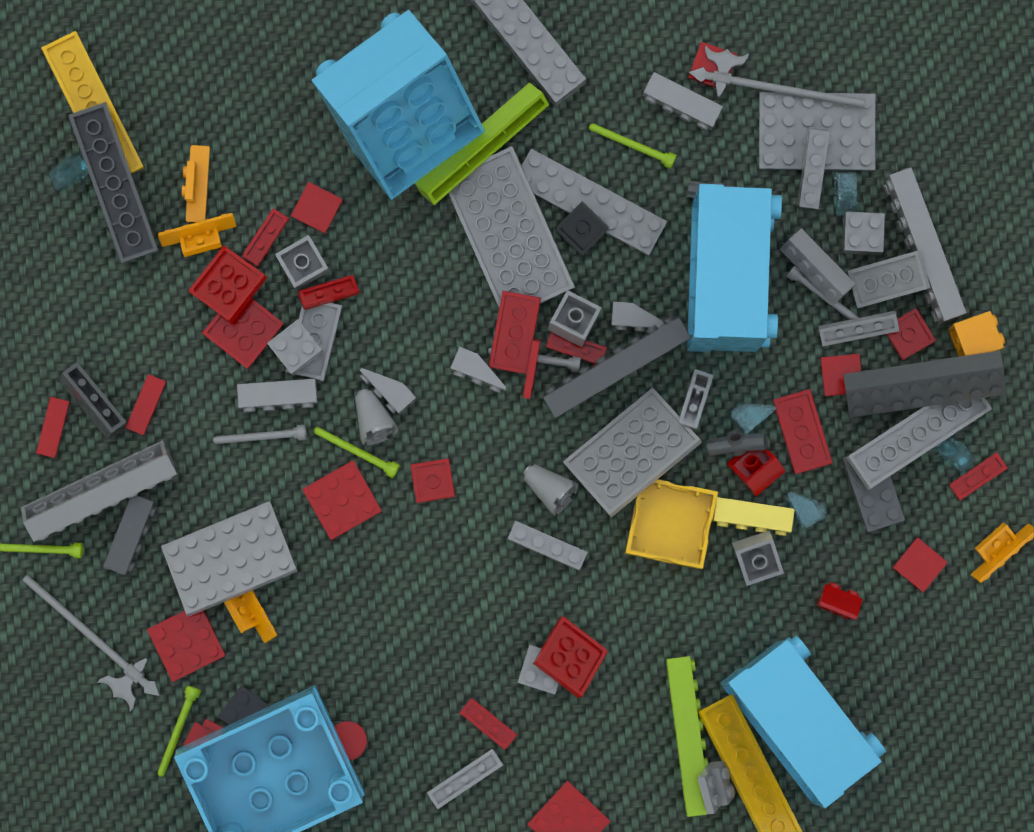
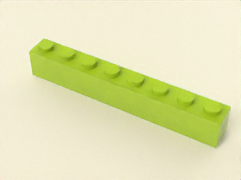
M531 83L523 87L482 123L485 130L483 134L414 183L421 195L433 205L439 202L549 106L544 94Z
M690 656L666 659L686 816L707 815L697 778L707 767L708 760L703 757V750H706L705 738H701L700 731L703 730V722L701 719H698L697 712L701 710L700 700L695 697V691H698L697 679L693 680L692 672L696 671L695 662L690 659Z

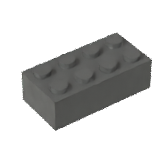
M847 458L840 459L865 533L905 521L891 476L870 490H867Z

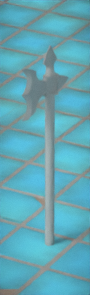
M707 46L705 48L707 59L717 65L718 71H714V73L706 72L703 67L689 72L700 82L705 79L712 80V83L716 84L715 88L718 97L721 96L726 86L735 84L857 107H864L865 103L863 99L731 76L732 74L728 73L729 70L735 66H742L748 59L749 53L744 56H735L728 49L715 53Z
M29 575L23 578L22 581L124 669L123 673L126 675L122 678H114L108 675L97 682L109 685L113 692V698L118 697L126 700L131 712L136 701V697L132 693L133 682L141 684L144 687V693L160 696L155 681H148L143 677L145 675L143 670L145 669L147 658L135 663V665L127 663Z

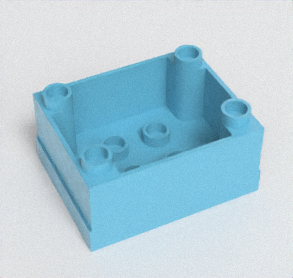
M407 10L402 15L399 13L389 14L382 21L380 31L337 62L335 60L323 62L316 70V77L311 80L354 154L391 200L485 132L447 54L410 10Z
M699 184L692 203L688 333L691 338L687 340V351L757 352L760 347L769 348L770 339L777 338L778 315L768 314L770 232L774 230V219L781 218L782 197L781 195H772V189Z
M798 636L792 639L788 637L785 640L775 642L743 668L734 671L720 684L728 695L733 694L741 712L812 804L826 808L841 797L847 788L880 764L882 761L879 757L886 753V750L873 733L867 736L862 731L859 733L804 662L811 655L808 648Z
M316 685L184 745L176 750L174 756L208 832H301L363 803V796L365 795V791Z

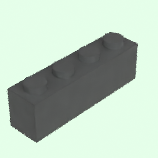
M78 362L62 372L59 378L60 383L107 440L123 429L126 424L125 419Z
M137 495L129 499L103 567L126 576L133 572L136 565L134 558L136 554H140L143 547L141 540L143 536H147L150 529L148 522L150 517L154 518L157 511L155 502Z

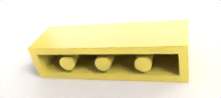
M717 497L712 522H717L716 526L728 527V524L736 525V529L747 530L748 527L755 528V532L763 533L771 530L775 531V535L786 536V533L792 532L795 509Z

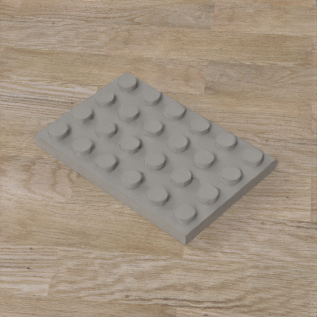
M760 92L759 170H802L808 127L826 129L830 132L824 171H875V94L829 93L865 100L864 107H857L779 92Z
M652 387L565 459L563 463L612 518L702 442L689 427L678 424L680 417Z
M270 501L161 546L188 617L298 572Z

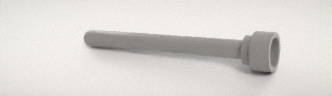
M795 265L786 277L791 281L795 280L802 283L849 320L859 318L840 302L833 305Z
M492 347L488 349V353H489L490 355H491ZM539 355L538 363L568 367L571 372L579 373L581 357L573 356V358L563 359Z
M297 425L292 430L216 436L213 438V442L215 444L290 437H294V439L299 441L307 440L306 425Z

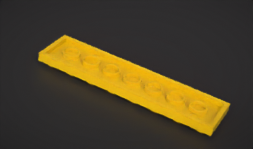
M74 31L41 47L73 113L106 102L132 174L144 169L78 33Z
M733 694L698 711L721 760L729 768L730 777L757 831L802 832Z

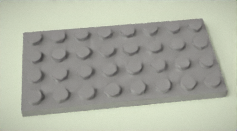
M512 146L490 156L449 192V196L498 307H500L502 291L541 297V304L565 293L567 290L570 291L576 288Z

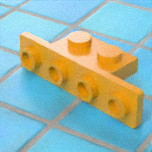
M191 145L190 161H187V166L183 167V178H186V185H182V197H185L187 202L186 222L196 223L206 219L210 159L209 146Z
M229 213L175 229L165 230L158 233V238L162 247L181 243L183 255L188 257L222 247L219 232L234 228L237 225L233 213Z
M1003 522L975 547V550L985 562L972 572L971 576L980 583L987 580L996 569L1002 567L1005 561L1018 553L1023 545L1034 538V526L1026 524L1014 535L1008 525Z
M253 590L224 602L241 633L255 627L264 643L277 636L273 625L270 623Z

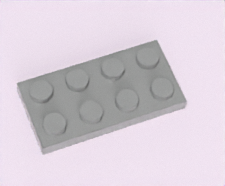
M920 250L848 271L849 278L855 283L852 290L857 308L930 288Z
M328 303L304 310L302 306L299 321L324 353L295 375L324 381L342 305Z

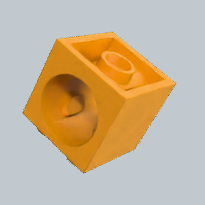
M991 311L960 321L948 328L958 357L999 351L1004 348V337L1002 333L998 332L996 327L998 321L996 316L991 314Z

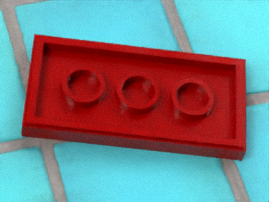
M502 291L489 361L490 368L527 374L541 297Z
M804 390L772 400L794 474L832 464L833 462L811 390Z

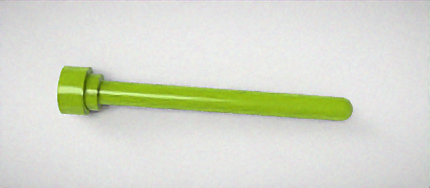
M594 123L589 125L591 131L656 158L669 169L673 167L677 157L676 154L671 152H665L664 154Z
M315 427L313 430L316 435L384 469L383 472L392 479L399 470L400 465L394 461L392 463L388 461L387 463L319 427Z
M74 542L70 546L0 544V551L69 554L73 558H82L83 543Z
M189 685L185 688L186 699L158 769L160 777H163L167 771L192 703L200 696L202 690Z

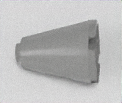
M368 389L359 391L355 397L362 444L364 445L365 442L367 445L378 444L388 440L387 436L391 433L393 436L396 435L398 427L375 393Z
M536 464L533 466L529 465L523 473L525 475V482L553 515H556V513L560 514L572 501L570 498L572 492L576 494L579 487L576 482Z

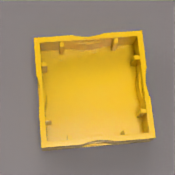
M657 479L636 497L625 554L702 570L718 492L693 486L675 485L668 481Z

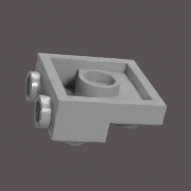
M710 762L697 778L707 814H714L720 806L728 805L732 801L735 790L730 783V771L726 767L725 762Z

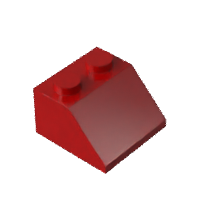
M768 449L747 451L743 455L735 456L727 463L740 481L755 496L786 472L777 457Z
M832 582L829 585L824 584L816 607L851 621L856 620L862 603V598L858 597L859 593L849 589L847 592L840 590L841 586Z

